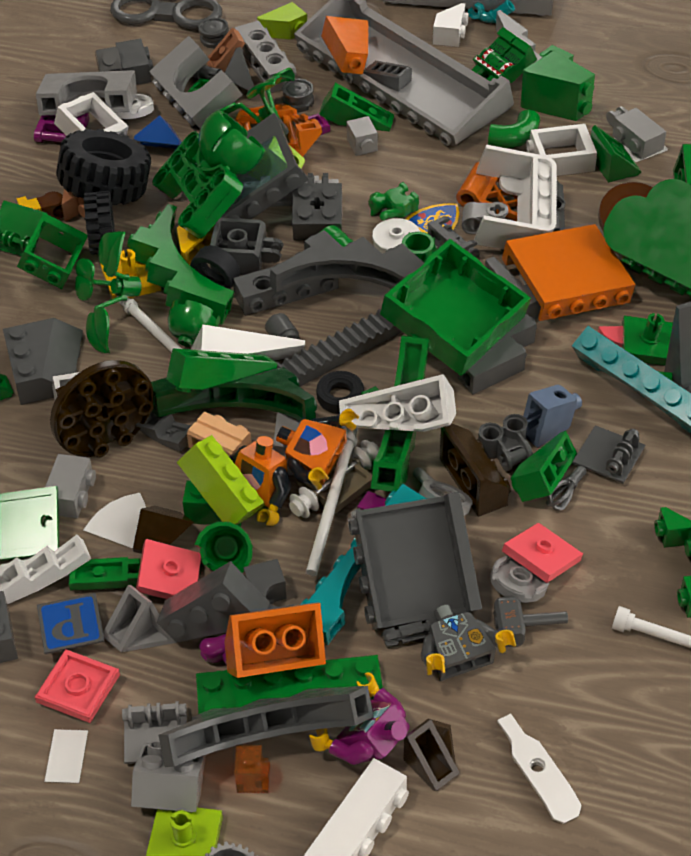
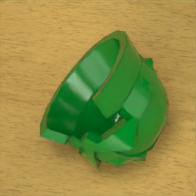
M216 522L206 526L199 533L194 544L200 548L203 564L213 571L231 561L243 573V567L249 566L252 559L253 545L249 535L240 526L231 522Z

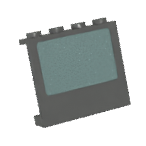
M275 113L248 130L247 138L250 136L255 137L265 148V153L260 163L253 170L237 175L238 179L243 183L242 192L221 218L252 219L309 180L308 176L297 165L285 136L289 133L287 126Z

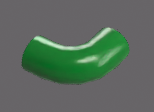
M524 110L518 115L515 124H491L488 145L501 148H515L526 144L527 140H530L531 130L539 128L541 121L539 114L533 110Z

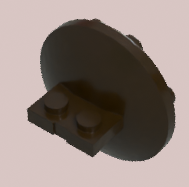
M110 360L94 364L79 372L66 385L55 389L57 398L51 410L50 426L54 438L67 452L81 457H103L109 451L108 443L116 440L120 446H127L141 430V428L136 427V424H144L153 410L154 393L152 384L147 375L138 366L130 362Z

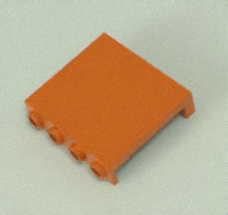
M596 224L507 240L505 243L502 260L506 266L516 265L540 304L539 321L623 305L631 301L636 284L614 251L608 246Z

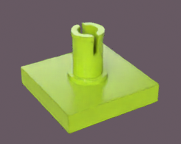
M198 807L196 812L157 809L146 856H205L206 853L210 854L212 846L215 849L217 848L223 819L222 810Z

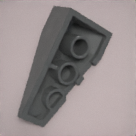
M691 302L676 306L664 372H671L672 381L690 393Z

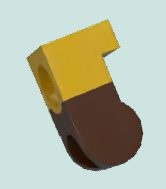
M48 192L41 197L27 200L26 196L16 198L18 205L46 212L57 220L64 217L62 210L63 195L59 192Z

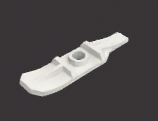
M512 714L498 719L497 723L512 745L513 760L544 803L552 820L564 824L578 817L581 803L541 743L526 735ZM539 765L543 768V771L536 772L531 767Z

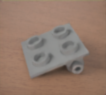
M175 701L173 704L160 705L159 702L156 703V706H151V703H147V707H132V705H128V708L122 709V719L124 721V764L136 763L143 743L159 741V734L187 723L186 703L179 704V701Z

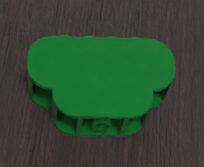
M667 179L656 184L646 198L642 196H629L620 200L613 207L605 221L604 238L608 246L621 258L620 261L627 265V268L638 274L642 271L648 275L650 280L660 285L664 281L666 285L670 286L672 291L682 296L686 292L691 297V185L678 179Z

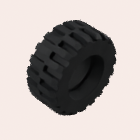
M101 129L78 130L73 134H68L61 142L56 176L60 185L67 192H72L75 197L84 198L85 193L110 191L112 205L120 203L125 205L137 201L144 195L151 167V156L144 145H140L137 140H132L124 134L120 135L117 132H107Z

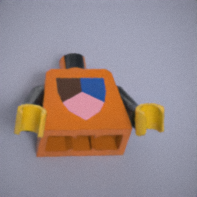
M345 409L337 416L314 418L311 420L303 419L296 431L284 426L280 428L276 441L287 446L285 451L288 462L287 466L298 482L314 485L317 490H320L326 480L329 479L328 476L347 442L346 430L344 428L347 427L351 431L356 429V425L352 420L358 419L359 416L352 409Z
M260 436L257 438V441L248 446L243 445L238 448L229 458L264 501V505L269 508L258 512L257 521L265 522L268 519L266 525L274 526L279 522L277 510L282 508L292 485L287 473V459L272 449L273 439L268 436Z

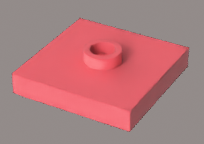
M540 523L535 524L504 543L502 552L546 583L579 563L583 556L582 552Z
M146 539L143 544L136 589L143 594L164 599L172 597L198 581L201 554L196 551Z
M65 649L36 694V703L91 723L120 676L119 669Z

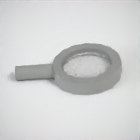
M420 467L413 470V476L422 483L419 491L420 495L429 499L445 496L448 493L459 492L464 516L469 513L472 499L466 493L449 484L435 481Z

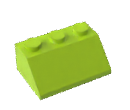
M212 435L196 443L177 461V464L222 522H231L238 525L264 508V501L257 491L250 485L239 468Z

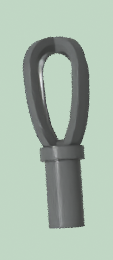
M578 466L570 476L559 482L555 490L559 489L553 495L547 496L546 504L548 507H552L556 511L565 509L572 498L574 489L587 473L583 466ZM567 488V491L561 498H559L556 501H553L564 489Z

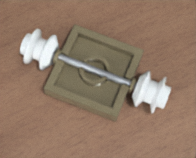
M363 440L361 448L354 447L352 449L353 459L350 458L334 514H337L371 487L372 474L368 471L372 468V463H374L380 449L374 442ZM337 461L328 476L329 479L326 480L320 490H317L314 485L301 483L296 480V484L301 487L299 488V496L291 494L289 497V507L296 516L308 518L310 516L309 509L317 511L319 509V502L325 506Z

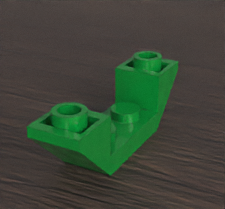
M667 507L660 508L658 520L654 522L656 536L661 537L664 548L684 546L686 556L691 557V520ZM684 576L681 589L677 590L678 604L680 607H684L687 618H691V576Z

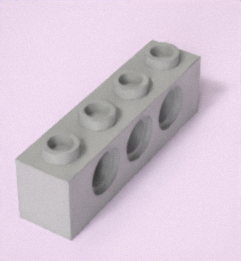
M259 21L234 27L239 31L245 42L242 47L245 59L262 82H265L286 68H291L296 76L294 64L288 61L285 52L279 49L276 40L270 37L267 28H264ZM287 81L270 88L271 93L282 90L284 83Z

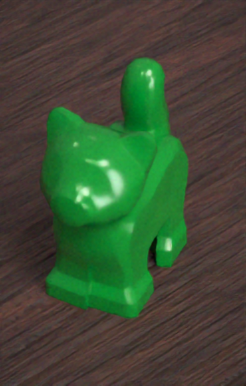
M401 182L398 187L389 189L385 193H372L368 200V205L371 209L370 215L375 216L384 208H387L388 210L380 214L381 220L394 217L403 218L412 212L418 211L419 196L414 191L410 195H406L405 192L408 191V186L404 182Z

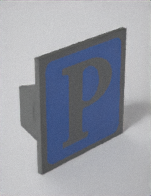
M96 593L37 605L44 654L105 642Z

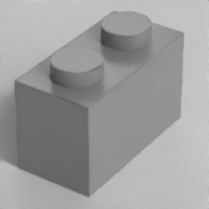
M64 454L57 455L45 487H58L59 516L78 518L81 509L86 507L89 487L94 486L96 471L92 470L90 458Z

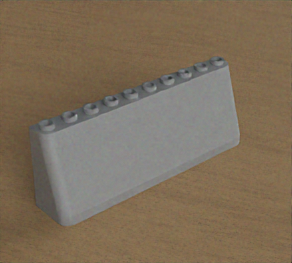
M329 0L294 33L297 40L296 45L302 53H308L316 62L328 66L333 73H339L349 83L353 82L364 93H370L378 102L387 104L395 113H401L407 117L412 124H418L423 127L426 133L435 135L446 146H456L507 112L514 105L508 79L500 76L498 79L493 78L491 81H488L367 6L366 0ZM326 16L367 20L368 57L364 70L375 60L404 65L412 68L411 81L398 92L373 80L364 73L341 72L321 37Z

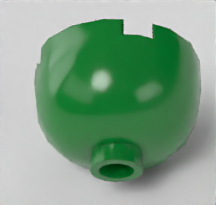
M179 300L172 302L167 319L168 328L171 334L178 339L177 342L180 345L192 347L202 325L219 327L220 316L218 315L215 318L212 315L214 310L191 300H186L185 304H178Z

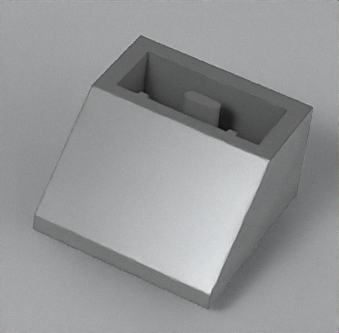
M160 741L143 743L133 769L131 807L196 812L201 796L206 755L175 767H165Z

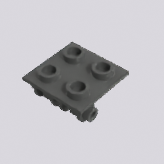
M595 425L573 460V464L583 466L588 470L624 484L646 445L639 442V432L636 429L627 430L622 436Z

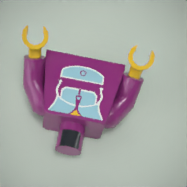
M369 672L365 673L369 683L362 685L357 681V685L368 686L370 697L374 696V699L371 700L374 717L356 726H346L334 740L329 738L327 728L316 729L318 737L309 735L314 750L324 751L329 749L330 754L352 765H358L372 761L373 758L377 760L383 759L400 740L406 737L410 726L405 720L406 712L401 702L384 688L379 689L374 675Z

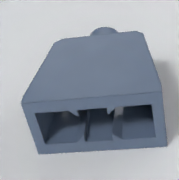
M561 385L529 393L523 415L528 422L526 438L538 448L553 439L560 432L566 431L571 426L575 410L582 406L581 397L577 393H569Z

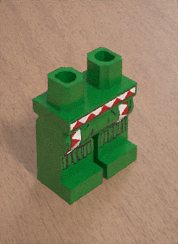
M502 27L497 32L498 38L488 48L482 50L480 55H476L473 58L475 66L472 71L483 78L487 77L488 81L503 76L512 83L523 73V69L533 64L537 58L529 44Z

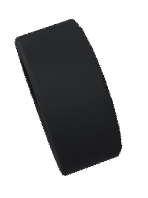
M213 245L201 248L190 263V266L198 273L228 289H231L234 285L233 278L240 275L239 265L227 251ZM208 264L216 267L222 275L214 272Z

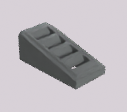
M376 60L363 72L373 80L398 92L412 79V68Z

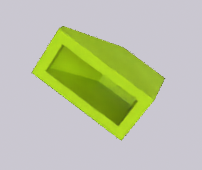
M291 2L258 16L257 21L264 28H267L271 38L291 40L295 38L294 33L307 22V13Z

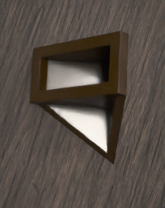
M155 505L142 508L134 539L133 552L142 554L143 544L146 539L170 545L194 522L179 511Z
M427 719L404 738L403 760L434 791L440 789L460 772L455 762L451 725Z

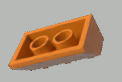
M320 603L230 615L224 641L227 672L236 678L326 664Z

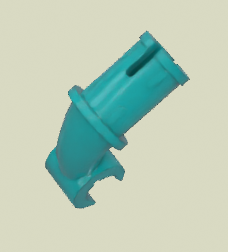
M505 0L504 3L494 10L491 9L489 12H486L484 5L479 2L474 4L478 13L472 7L468 9L470 18L493 24L496 23L497 11L501 10L506 15L515 11V7L510 0Z

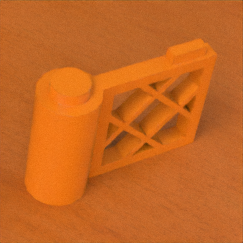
M480 161L475 163L456 195L458 203L463 207L469 202L492 203L487 201V199L497 197L499 202L508 206L506 217L517 221V212L512 211L510 207L517 206L518 196L513 195L515 200L506 201L503 196L510 194L505 193L502 189L499 190L496 185L499 182V178L476 174Z

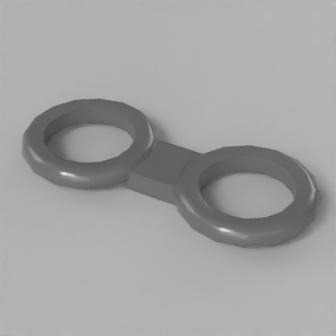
M114 0L110 8L113 17L123 23L140 24L154 18V21L176 22L183 28L199 29V24L205 19L222 17V7L215 0H181L178 3L140 0L151 5L149 10L140 14H127L120 10L123 4L139 0ZM192 6H205L213 11L210 16L200 20L187 19L181 14L185 9Z

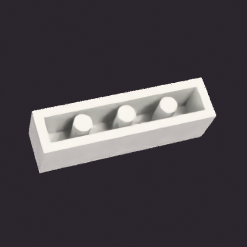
M373 758L304 856H368L374 846L373 840L379 832L384 833L392 819L391 814L395 808H401L407 800L409 794L407 790V776Z

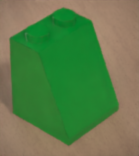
M554 50L523 69L520 107L577 121L591 112L595 74Z

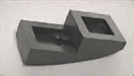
M151 411L144 424H136V427L141 428L140 431L166 447L181 452L188 445L187 431L191 426L175 422L172 414L158 417Z

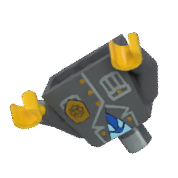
M442 605L434 611L437 622L430 625L429 635L424 638L420 657L427 667V675H432V670H437L440 681L492 664L496 652L495 647H498L500 653L506 652V645L515 647L516 642L511 630L497 631L481 620L475 619L470 612L454 616L449 605Z

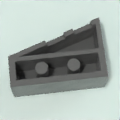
M230 561L165 600L157 624L177 643L225 633L230 615L267 610L270 602Z

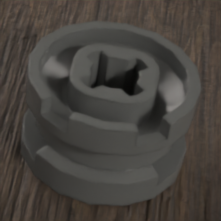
M217 17L205 19L198 26L201 43L205 47L213 49L217 47L229 31L228 22Z
M298 78L284 83L282 87L283 103L297 109V112L307 111L309 106H313L314 88L310 81Z

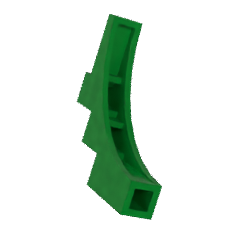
M167 204L162 212H158L154 224H150L148 228L140 226L135 234L132 233L130 235L127 247L135 252L137 262L146 264L145 270L148 271L147 282L164 287V294L167 295L166 306L171 307L172 302L175 300H179L178 304H185L186 300L201 303L214 310L212 315L215 318L218 315L220 316V324L222 325L231 311L234 291L218 285L198 273L179 254L171 235L175 225L177 206Z
M401 336L394 387L425 379L429 346L428 338ZM385 429L380 449L373 464L371 489L392 492L397 491L402 484L405 485L408 479L410 454L415 447L416 431Z

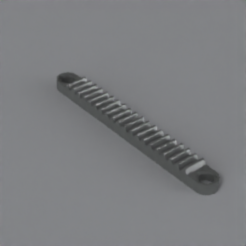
M378 309L376 315L371 313L368 319L361 318L358 324L353 322L351 328L346 326L343 332L336 331L334 337L329 335L326 341L319 340L317 346L311 344L309 350L302 349L299 355L294 353L290 360L286 357L282 364L277 362L276 369L286 368L297 376L299 384L302 386L402 333V331L380 315L381 309Z

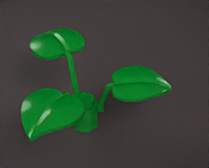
M291 68L283 69L247 92L249 99L260 94L264 107L258 110L259 116L241 102L237 104L234 102L219 110L228 115L237 109H243L256 120L257 124L273 113L279 117L270 88L285 81H294L295 75ZM265 91H266V93H267L268 100H269V103H270V104H268V102H267V100H266V97H265V95H264V92H265Z
M124 231L104 234L99 244V262L104 266L103 271L108 277L116 276V279L114 278L112 281L93 279L95 267L89 259L82 258L78 260L75 267L77 275L75 278V291L80 300L87 301L91 298L93 284L111 286L112 293L119 296L96 305L94 312L89 313L87 316L86 335L88 341L94 349L102 353H110L108 347L109 316L105 307L119 301H127V297L139 296L142 288L139 277L117 272L126 233Z

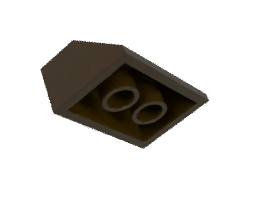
M453 423L449 426L441 427L440 460L458 488L472 499L471 507L476 515L480 517L508 506L509 493L511 492L510 484L498 472L495 461L486 455L482 442L479 439L476 440L470 430Z

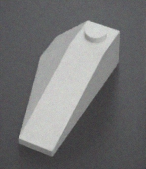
M202 325L191 350L266 355L272 360H280L286 357L292 358L294 353L299 355L305 346V340Z
M444 374L339 400L340 414L345 409H352L359 416L358 419L352 420L356 428L425 432L451 425L456 415L454 390Z

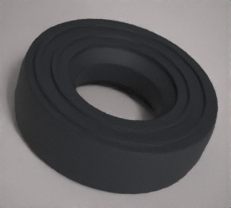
M330 372L324 375L317 384V400L326 411L340 414L339 400L362 395L361 392L364 391V386L361 379L351 372ZM336 387H345L350 390V394L346 397H334L330 394V391Z

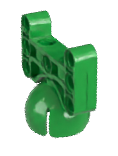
M219 109L206 118L199 133L193 131L183 140L159 169L152 181L153 186L172 199L176 198L182 191L184 192L190 203L181 213L178 225L198 239L203 238L241 194L243 183L238 179L237 175L253 170L260 163L265 153V148L255 137L250 136L247 138L248 131Z

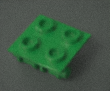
M3 200L0 209V250L22 256L43 213L46 212ZM37 239V241H36V243H35V245H34V247H33V249H32V251H31V253H33V254H34V251H35V248H36L38 239Z

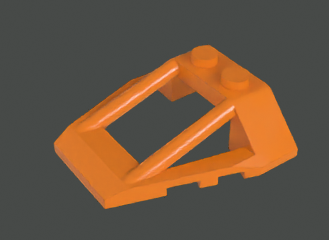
M285 103L274 104L281 120L283 119L284 124L289 130V133H287L289 145L303 157L321 135V125L316 119L308 120V115L304 113L298 115L297 109ZM264 106L248 109H250L254 114L259 116L260 114L258 113V110ZM243 109L239 110L235 117V121L247 131L251 129L250 124L257 123Z

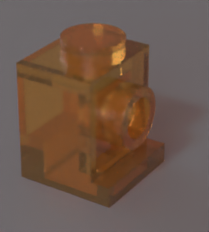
M236 745L234 774L237 793H269L270 762L269 758H263L262 745Z

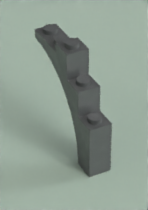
M323 230L304 241V251L296 253L293 257L276 264L270 269V287L277 293L292 285L310 280L353 278L370 281L392 289L408 274L419 269L424 262L402 243L382 254L364 237L342 247Z
M494 256L485 261V267L504 277L530 296L531 300L525 317L462 376L458 374L459 381L472 395L525 370L527 354L524 347L535 342L537 329L535 319L539 317L541 310L540 304L528 285H522L521 281L515 278L508 271L507 267L501 264Z
M368 686L307 689L291 697L259 699L236 708L210 709L193 716L192 721L158 736L164 766L175 767L215 751L260 739L308 730L356 726L373 718L374 715Z

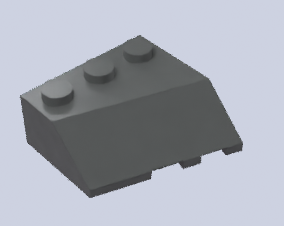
M56 318L3 329L20 405L54 398L53 376L77 373L76 366L77 360L80 357V344L84 335L83 330Z

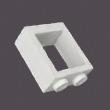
M94 92L80 96L68 103H63L57 108L54 124L66 136L70 133L73 134L75 131H84L86 129L76 117L88 112L105 127L104 131H113L120 135H127L129 127Z
M586 124L531 130L530 140L526 142L527 152L552 158L557 166V176L595 171L597 151ZM575 145L577 149L576 152L546 155L544 151L546 148Z

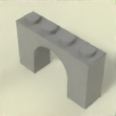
M188 36L149 72L155 78L152 81L160 91L165 89L163 95L170 103L175 100L173 106L181 115L186 113L183 117L192 127L196 124L201 129L202 124L210 114L234 103L243 94L222 70L200 89L193 92H184L188 80L210 60L194 40Z
M135 70L45 74L36 92L39 115H56L57 108L61 104L68 103L92 92L98 97L105 98L106 105L114 113L130 112L137 93Z

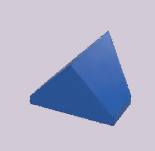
M160 115L134 136V139L144 146L177 149L182 143L171 125Z

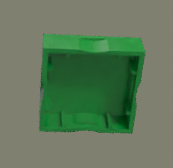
M449 239L432 253L419 269L408 274L384 295L380 315L407 336L428 338V351L462 376L525 317L531 297L504 277L489 270L479 259Z

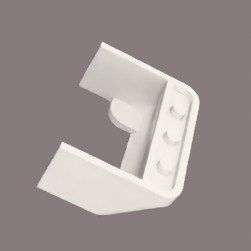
M486 145L476 174L499 178L500 188L505 193L518 196L517 221L484 215L474 238L477 245L504 249L507 240L553 232L556 226L557 166L555 161L544 155Z

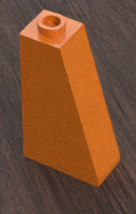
M326 16L321 37L341 72L363 74L368 57V21Z

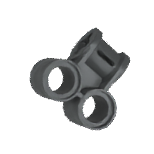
M519 414L506 416L502 427L496 423L489 422L481 425L479 428L478 439L483 444L484 452L489 458L497 457L505 471L512 470L513 466L521 464L533 455L531 446L526 441L527 419Z

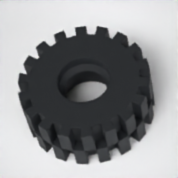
M110 191L84 194L86 230L91 255L99 254V244L104 234L115 232Z

